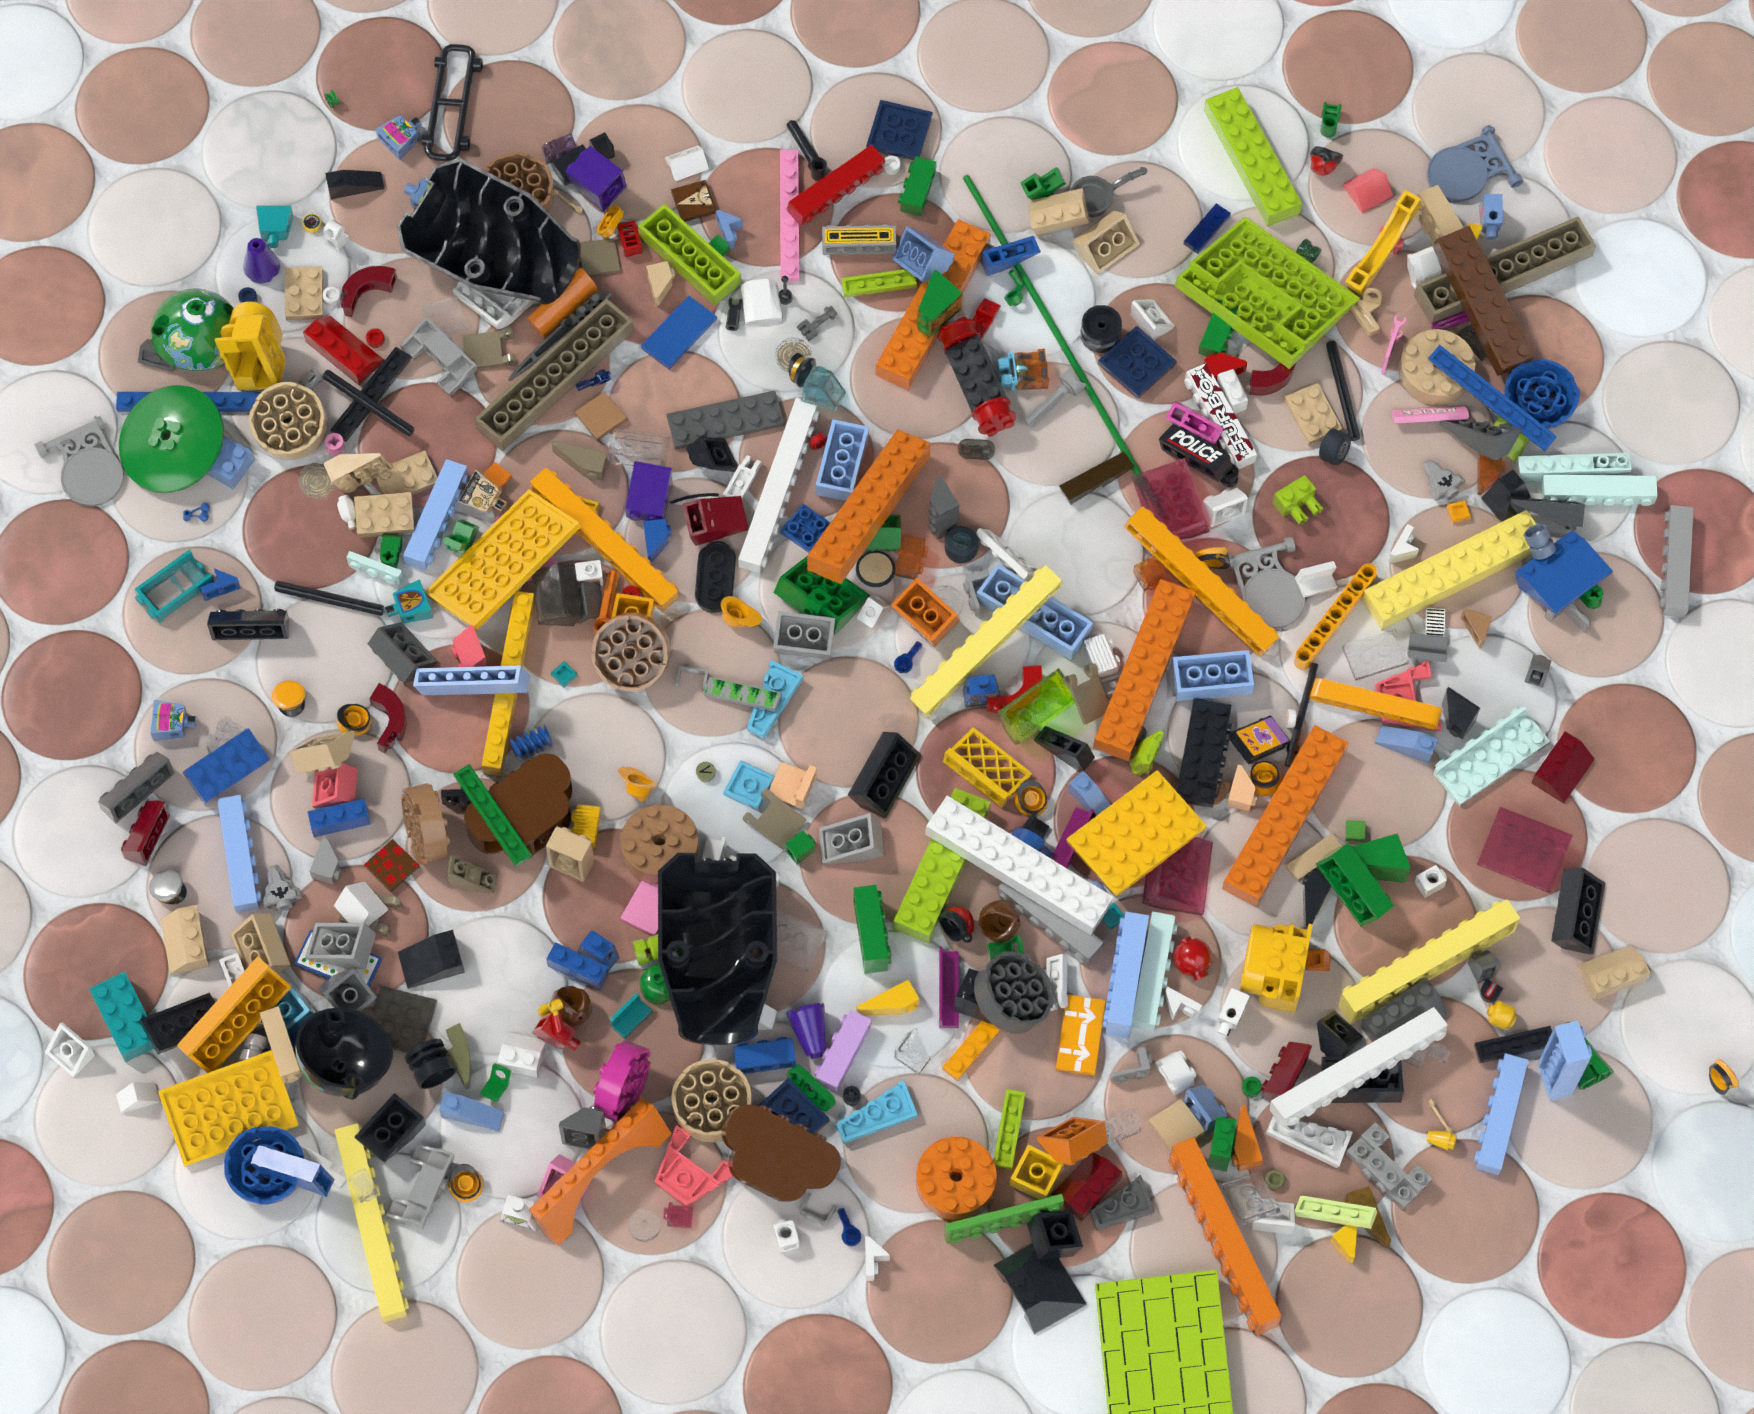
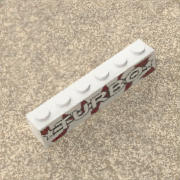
M1205 363L1186 371L1185 386L1188 390H1191L1195 404H1199L1201 408V414L1224 428L1218 438L1220 449L1230 455L1231 462L1238 469L1255 463L1257 453L1208 365Z

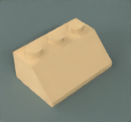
M1083 188L1030 201L1029 214L1031 226L1036 236L1090 223Z
M1117 211L1111 212L1072 241L1079 256L1096 274L1103 272L1140 244L1125 213Z
M354 731L316 737L289 751L297 773L305 772L310 774L317 769L321 772L330 767L331 769H336L342 766L341 762L349 758Z
M197 905L176 909L162 918L161 925L170 975L209 967L201 917Z
M252 914L230 933L244 971L257 957L263 960L277 974H280L290 966L271 914Z
M1631 945L1577 965L1593 1001L1646 982L1651 974L1643 956Z

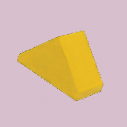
M1351 1225L1342 1227L1332 1235L1330 1240L1348 1263H1353L1356 1249L1357 1226Z

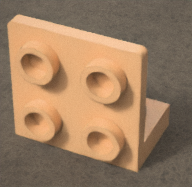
M781 762L769 790L784 803L803 810L817 777V767L809 765L806 771Z

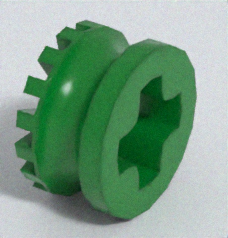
M330 90L329 94H324L326 101H328L327 104L331 109L335 104H340L333 90Z

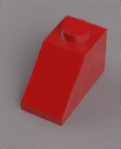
M1221 352L1216 355L1211 354L1207 356L1203 363L1208 365L1216 382L1220 373L1234 369L1236 375H1240L1246 372L1247 368L1246 360Z

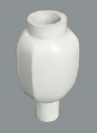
M349 495L340 496L337 503L339 514L342 520L348 524L349 530L355 529V503Z

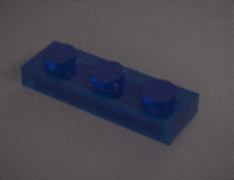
M1216 203L1187 236L1183 245L1199 254L1229 219L1231 212Z

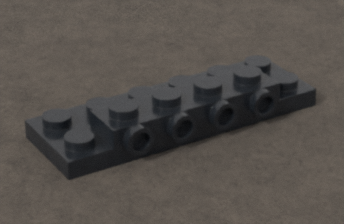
M1195 698L1193 700L1176 791L1187 804L1209 808L1214 806L1217 784L1221 785L1223 773H1220V768H1224L1226 761L1223 751L1228 750L1229 740H1226V734L1229 735L1232 728V723H1229L1232 706L1230 704Z

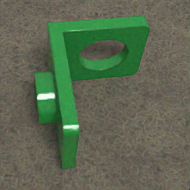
M817 587L806 596L799 614L819 616L821 608L832 600V596L820 587ZM820 594L824 596L825 600H818L815 595Z
M1015 936L1008 943H988L987 948L990 960L1004 952H1015V943L1018 944L1017 952L1024 954L1021 936Z
M494 1063L490 1079L481 1090L480 1095L498 1102L509 1085L512 1071ZM496 1071H502L506 1077L500 1078L497 1076Z

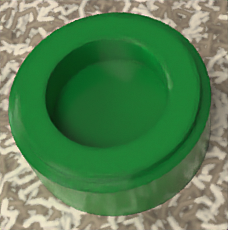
M1247 1077L1242 1083L1243 1094L1251 1098L1258 1096L1261 1092V1081L1256 1077Z

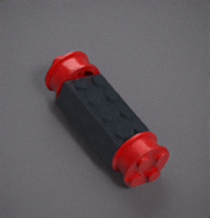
M960 317L957 321L940 327L937 338L944 345L943 352L948 357L971 409L972 417L979 424V433L991 437L999 431L1013 427L1017 415L1010 409L1011 402L1005 394L985 349L981 334L975 330V321L967 319V317Z

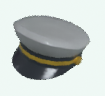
M161 871L154 875L150 881V894L160 903L178 904L187 895V889L182 877L176 871Z

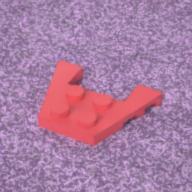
M1429 660L1422 662L1416 667H1411L1401 674L1393 675L1376 683L1375 691L1416 701L1412 681L1431 679ZM1380 717L1381 722L1441 732L1442 730L1441 721H1439L1437 729H1428Z
M676 1125L656 1176L655 1184L682 1205L688 1207L733 1176L730 1173L728 1162L723 1160L712 1175H709L682 1155L680 1151L690 1140L691 1135Z

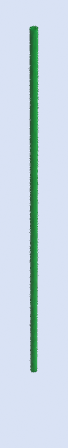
M965 175L963 180L1001 245L1007 244L1008 241L969 175ZM1020 263L1015 265L1016 272L1080 382L1086 383L1084 389L1121 452H1125L1134 465V468L1131 470L1159 518L1165 517L1166 513Z

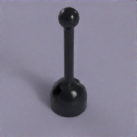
M786 275L781 278L783 289L779 291L780 303L783 305H788L793 300L792 292L787 289L789 278Z

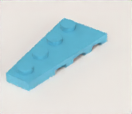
M770 661L769 670L763 680L762 688L781 692L782 697L776 712L754 707L747 726L748 732L765 739L804 680L802 674L775 661Z
M904 1079L875 1100L868 1102L860 1110H856L836 1123L843 1144L918 1117Z

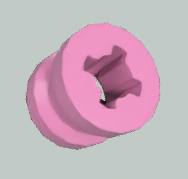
M331 433L325 438L326 450L330 455L338 456L344 452L345 445L340 434Z

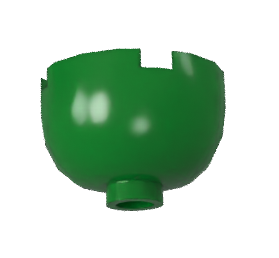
M659 964L645 969L639 983L644 999L656 1005L668 1002L670 998Z

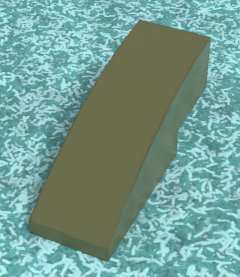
M459 1023L446 1029L447 1037L452 1045V1048L447 1051L467 1090L470 1088L471 1059L467 1040Z

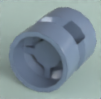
M1545 524L1533 525L1524 532L1523 536L1528 546H1530L1534 559H1545L1556 551L1555 544L1550 538V533Z

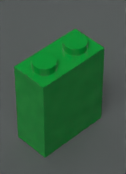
M1217 1116L1208 1158L1210 1169L1227 1172L1234 1140L1236 1119Z

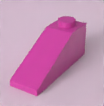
M1174 401L1166 416V419L1213 444H1216L1224 429L1222 426L1178 401Z

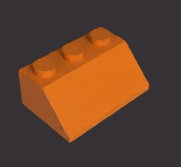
M1072 1117L1037 1137V1141L1056 1162H1061L1065 1165H1074L1076 1161L1088 1157V1154L1099 1151L1102 1146L1108 1144L1105 1121Z

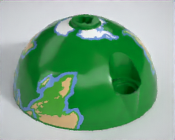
M186 289L171 295L160 305L154 314L150 330L153 348L164 361L184 370L204 371L225 364L223 358L220 357V351L216 345L215 338H222L221 328L229 324L234 309L233 306L224 297L206 289Z

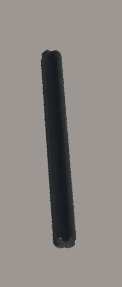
M1334 340L1328 341L1326 348L1348 434L1351 437V441H1357L1360 439V433L1337 343Z
M326 370L323 373L325 381L405 435L411 436L415 430L412 425L332 371Z
M276 581L274 585L276 592L379 616L383 615L385 609L384 605L287 582Z

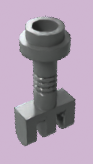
M826 306L824 308L825 313L812 323L805 319L797 326V329L799 331L802 330L801 334L806 336L808 341H811L818 335L816 328L829 318L831 320L836 318L837 312L832 306Z

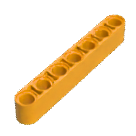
M1364 564L1298 648L1294 659V664L1298 669L1306 670L1311 666V663L1315 661L1361 601L1364 590L1374 584L1377 569L1373 564ZM1364 573H1369V574H1371L1372 576H1371V577H1366V576L1364 575ZM1353 587H1359L1361 590L1356 591ZM1342 601H1348L1350 604L1346 605ZM1331 615H1338L1340 618L1335 619ZM1321 629H1328L1329 632H1322ZM1315 642L1319 646L1314 647L1310 643ZM1304 656L1308 660L1303 661L1299 657Z
M1321 678L1315 679L1310 694V699L1316 702L1428 729H1437L1443 711L1434 705Z

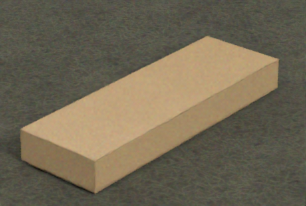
M1331 833L1288 863L1286 868L1299 882L1306 874H1310L1312 869L1316 870L1318 868L1315 863L1332 850L1342 846V844Z

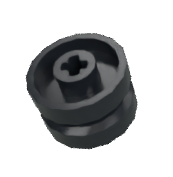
M1096 305L1089 308L1084 313L1081 321L1080 335L1084 346L1097 353L1108 352L1120 341L1122 319L1119 313L1112 307Z

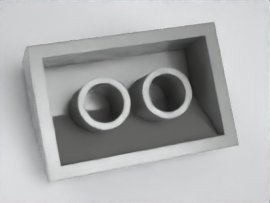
M778 611L773 645L774 653L831 660L835 618Z

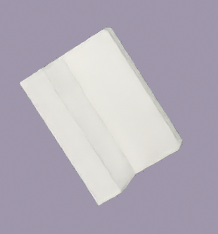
M699 145L665 157L675 181L709 169L704 151Z
M1334 561L1300 569L1295 580L1303 597L1336 590L1337 585L1332 576L1337 568Z
M722 836L721 841L707 838L702 859H723L727 845L726 837Z

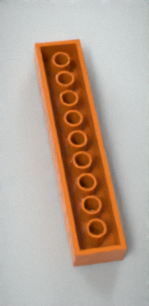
M958 219L943 245L955 255L948 271L942 273V275L962 293L980 264L983 251L987 250L990 246L991 233ZM929 281L922 282L876 364V376L907 390L910 389L940 332L938 330L929 338L917 329L918 308Z
M896 430L807 555L808 571L840 584L844 581L929 460L931 442L901 430Z
M1160 579L1094 739L1093 749L1128 762L1130 761L1194 603L1196 591Z
M1314 725L1226 876L1222 887L1223 890L1255 907L1258 906L1346 753L1349 742Z
M1192 1137L1173 1145L1169 1154V1165L1172 1171L1176 1170L1178 1184L1181 1188L1185 1189L1187 1193L1185 1197L1189 1206L1193 1205L1195 1209V1219L1198 1224H1202L1204 1228L1203 1235L1206 1241H1210L1213 1246L1211 1248L1212 1254L1216 1260L1219 1259L1222 1265L1220 1266L1221 1272L1224 1277H1228L1231 1283L1229 1284L1230 1291L1233 1295L1237 1296L1239 1300L1238 1307L1241 1313H1245L1248 1318L1246 1322L1251 1332L1254 1331L1255 1335L1258 1336L1278 1327L1282 1315L1195 1138Z

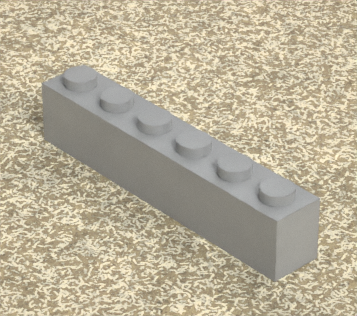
M1671 505L1669 511L1665 512L1664 523H1667V529L1665 528L1663 533V540H1666V546H1663L1662 551L1665 563H1662L1661 573L1664 574V580L1661 581L1660 590L1663 591V597L1660 598V608H1663L1662 615L1685 618L1689 606L1693 507Z
M1004 882L999 885L997 894L1000 900L1012 902L1019 915H1025L1033 926L1044 930L1043 932L1048 938H1054L1059 942V946L1063 950H1069L1073 953L1075 959L1080 963L1084 962L1089 965L1103 949L1104 942L1093 933L1090 936Z

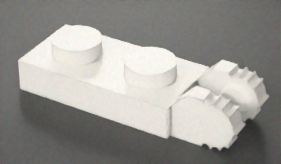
M746 455L725 489L723 497L741 496L743 500L756 477L762 461L757 459L752 469H749L747 467L751 462V456Z
M1060 954L1047 958V975L1054 992V1004L1050 1009L1051 1011L1057 1010L1058 1004L1061 1008L1068 1006V996L1066 994L1067 956Z

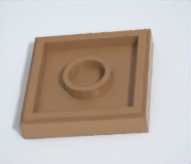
M605 391L575 411V416L596 441L627 421L626 416Z

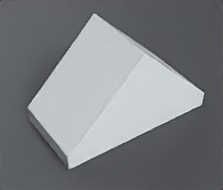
M133 1082L116 1094L121 1114L160 1103L155 1083Z

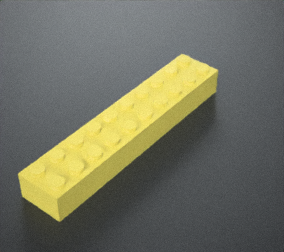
M1525 510L1365 589L1362 600L1382 630L1531 556L1530 546L1526 543L1523 534L1529 527L1536 525L1529 512Z
M1508 899L1503 902L1497 901L1491 906V909L1486 912L1484 910L1478 912L1474 916L1475 918L1470 921L1468 919L1462 921L1456 929L1446 930L1440 938L1430 939L1425 943L1426 946L1420 949L1418 947L1414 948L1408 953V956L1395 959L1392 965L1387 968L1386 966L1379 968L1373 976L1369 977L1367 975L1363 977L1359 984L1355 986L1349 985L1344 988L1338 1007L1350 1025L1375 1012L1425 978L1428 980L1433 979L1470 958L1471 954L1475 951H1482L1514 933L1520 917Z

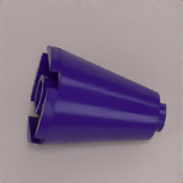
M254 238L248 242L243 270L246 277L254 283H267L275 275H278L280 262L264 240Z
M824 1003L799 1007L800 1009H797V1012H794V1009L787 1011L786 1016L806 1056H811V1059L823 1057L822 1053L826 1051Z

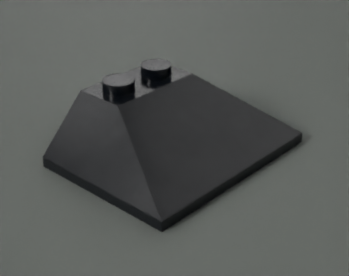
M1033 1243L993 1265L1003 1283L1006 1282L1020 1304L1024 1311V1318L1034 1334L1087 1305L1060 1259L1038 1260Z

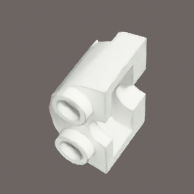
M1181 1050L1175 1051L1154 1063L1160 1074L1164 1076L1174 1096L1194 1086V1078L1197 1077L1194 1069L1186 1064V1057Z

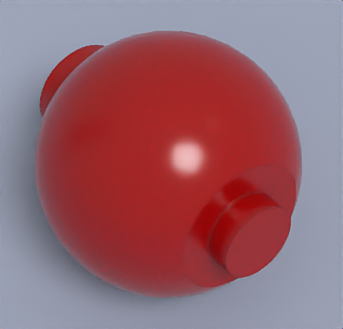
M1191 936L1180 940L1181 944L1175 948L1173 954L1174 964L1178 971L1186 976H1192L1194 981L1208 976L1207 970L1213 960L1209 945L1199 938L1192 939Z

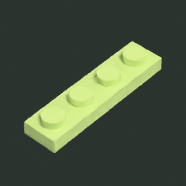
M1300 1196L1294 1211L1297 1217L1368 1229L1372 1228L1377 1215V1210L1374 1207Z

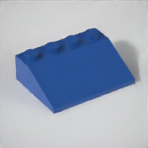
M1573 530L1554 543L1556 551L1551 556L1540 560L1533 558L1515 571L1518 588L1555 615L1613 573L1612 569L1590 544Z

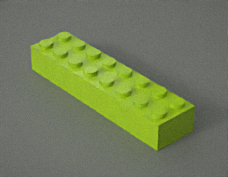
M1236 87L1205 99L1204 112L1266 226L1268 227L1300 214L1302 202L1240 89Z
M958 788L954 789L950 798L983 818H987L990 812V801ZM931 838L893 921V929L929 944L939 923V916L945 910L967 860Z

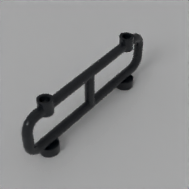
M449 44L445 46L440 53V57H435L434 66L438 70L427 135H422L421 145L425 146L427 157L435 161L454 160L459 156L461 150L469 151L470 136H463L473 71L482 72L483 59L476 58V53L472 47L462 44ZM451 51L466 52L469 55L462 100L440 98L444 72L447 67V55ZM439 105L460 107L454 148L450 154L432 152Z

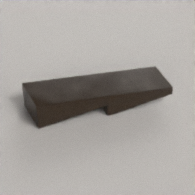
M1123 451L1059 485V488L1069 504L1072 505L1101 485L1105 487L1134 468V465Z

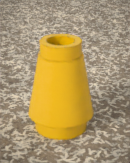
M1429 1130L1426 1142L1447 1151L1449 1149L1454 1150L1457 1134H1453L1452 1131Z

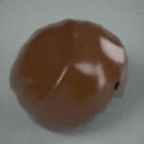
M997 900L985 905L979 915V926L982 934L995 942L1010 940L1021 925L1016 907L1008 900Z
M565 986L554 991L551 1001L555 999L561 1000L563 1008L558 1010V1013L561 1014L562 1020L571 1027L578 1026L590 1017L592 1012L591 1000L583 989L575 986Z

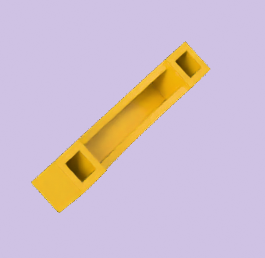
M1404 190L1378 238L1345 281L1347 288L1363 297L1365 290L1368 289L1422 206L1421 198Z

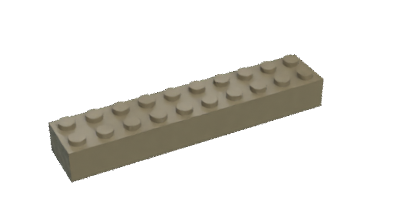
M1578 216L1485 257L1503 293L1506 294L1592 257L1596 244ZM1446 273L1416 286L1414 297L1431 325L1464 311Z
M606 298L475 418L476 429L503 452L634 332L633 321Z

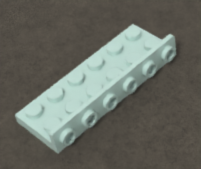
M1526 706L1515 708L1511 711L1509 717L1499 719L1495 723V727L1492 729L1486 728L1481 732L1479 738L1476 740L1472 738L1465 744L1466 747L1462 750L1456 749L1450 754L1451 757L1446 761L1442 759L1435 765L1436 768L1433 775L1459 807L1550 743V740L1527 714L1528 708Z

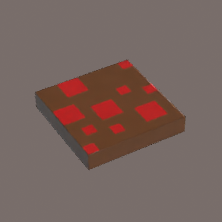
M392 839L364 864V867L387 890L392 892L419 868V864Z

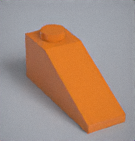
M1242 1105L1240 1109L1233 1155H1231L1232 1164L1234 1167L1237 1166L1238 1172L1262 1166L1263 1162L1245 1105Z

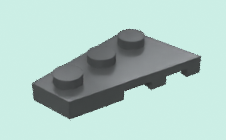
M1139 1175L1130 1184L1121 1188L1119 1192L1092 1209L1090 1213L1096 1230L1100 1231L1153 1214L1154 1209L1142 1176Z

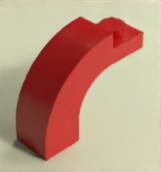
M1042 666L1022 667L1023 684L1019 691L1009 696L987 697V712L1001 713L1006 711L1008 718L1020 715L1030 709L1038 699L1041 691Z

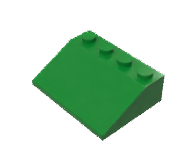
M807 556L780 576L773 592L800 612L806 596L817 587H820L832 596V600L821 608L819 616L835 618L834 635L851 620L865 604L868 597H870L868 593L847 578L840 584L808 571ZM820 594L815 595L818 600H825L824 596Z

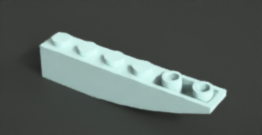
M1629 453L1518 456L1514 465L1515 472L1525 483L1541 482L1543 475H1615L1632 470Z

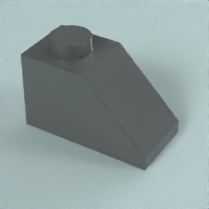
M1533 654L1524 682L1543 688L1552 660L1543 655Z
M1481 950L1475 951L1471 954L1468 965L1477 983L1485 981L1486 978L1491 979L1495 977L1501 964L1489 950L1483 952Z

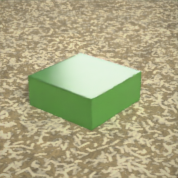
M1346 820L1345 841L1365 842V821Z

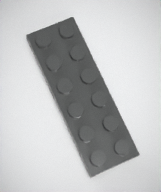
M775 390L666 414L675 450L689 447L700 436L727 439L784 426Z

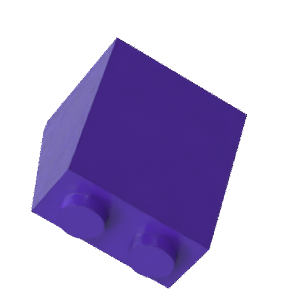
M591 146L586 150L584 149L579 154V158L574 163H570L566 170L568 180L602 212L627 187L623 171Z
M638 461L634 462L625 508L626 517L634 521H650L665 518L673 486L672 468Z

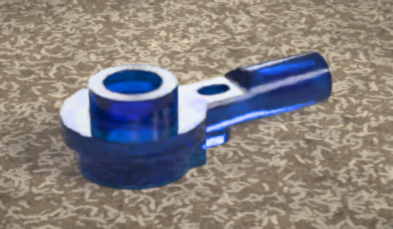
M605 369L595 373L596 376L594 378L576 384V388L580 391L589 386L594 387L611 380V372Z
M916 641L907 654L903 653L895 659L894 668L897 672L908 673L913 667L912 659L923 646L922 643Z
M841 1208L837 1212L844 1227L841 1235L842 1241L847 1246H856L861 1241V1232L854 1225H851L845 1208Z

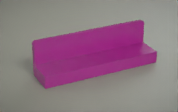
M1077 807L1075 808L1051 857L1052 860L1067 869L1069 868L1076 852L1067 843L1066 839L1093 819L1094 809L1091 808L1088 813Z
M939 946V1028H959V1013L954 1011L955 997L959 990V951H942V946Z

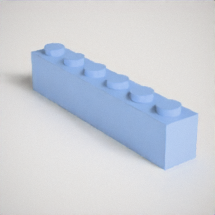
M448 459L445 460L404 552L403 557L406 564L424 570L427 569L428 564H432L434 560L433 553L441 544L442 538L440 537L443 532L447 531L448 519L455 513L456 501L459 500L463 493L462 488L464 484H467L470 474H468L467 466Z
M522 666L417 668L413 686L422 695L527 693L530 675Z
M241 795L219 798L217 800L235 911L239 913L259 909L258 902H261L262 898L260 890H256V884H259L257 872L253 871V866H256L255 855H251L250 848H253V841L251 836L248 837L247 830H251L249 818L245 819V813L248 812L247 803L242 801Z
M1505 1053L1503 1060L1499 1059L1496 1070L1500 1071L1498 1078L1494 1077L1492 1088L1495 1089L1494 1096L1490 1095L1487 1107H1491L1490 1112L1485 1114L1483 1125L1486 1126L1485 1132L1480 1133L1478 1140L1481 1148L1480 1151L1476 1150L1473 1160L1477 1162L1475 1168L1477 1170L1499 1175L1502 1169L1528 1059Z

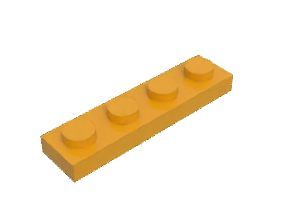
M981 1021L944 1064L942 1070L958 1081L1001 1029L993 1024Z

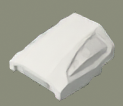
M1432 246L1412 255H1407V268L1411 285L1414 289H1416L1417 285L1445 273Z
M759 279L750 280L741 285L745 325L749 324V322L782 320L778 281Z

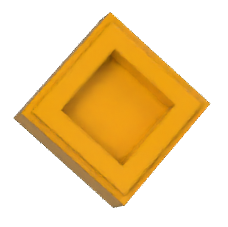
M1465 500L1447 504L1452 524L1471 518Z

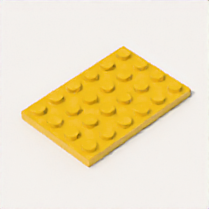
M1157 770L1069 836L1066 841L1116 898L1207 829V825Z
M272 1050L158 1091L184 1167L226 1152L234 1139L248 1129L274 1126L287 1130L299 1125Z

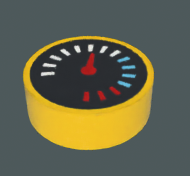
M308 214L303 218V227L307 232L315 233L320 230L322 224L318 215Z

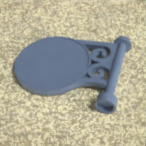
M1491 125L1485 126L1481 130V136L1459 145L1445 148L1432 157L1427 170V180L1430 187L1438 185L1447 200L1462 202L1476 197L1483 190L1486 182L1498 173L1506 172L1508 174L1507 182L1511 188H1516L1524 182L1522 176L1519 173L1516 174L1493 134L1495 128L1491 127ZM1474 144H1477V145L1475 146V150H1474V151L1471 150V149H1469V148H1467V147H1469V146H1472V145H1474ZM1493 159H1498V160H1500V162L1502 163L1503 166L1498 167V165H1499L1498 161H1497V160H1493ZM1493 160L1492 165L1494 166H1490L1488 162Z

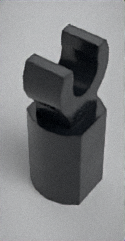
M730 298L725 328L737 331L742 299H739V304L733 305L732 298Z

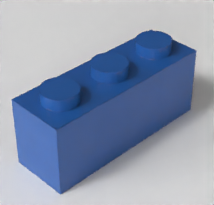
M365 799L307 811L313 837L371 825Z
M556 942L546 958L548 967L599 991L609 975L608 966Z
M780 1037L776 1041L769 1042L768 1040H760L756 1044L740 1043L733 1047L736 1068L743 1074L791 1068L796 1065L792 1038Z

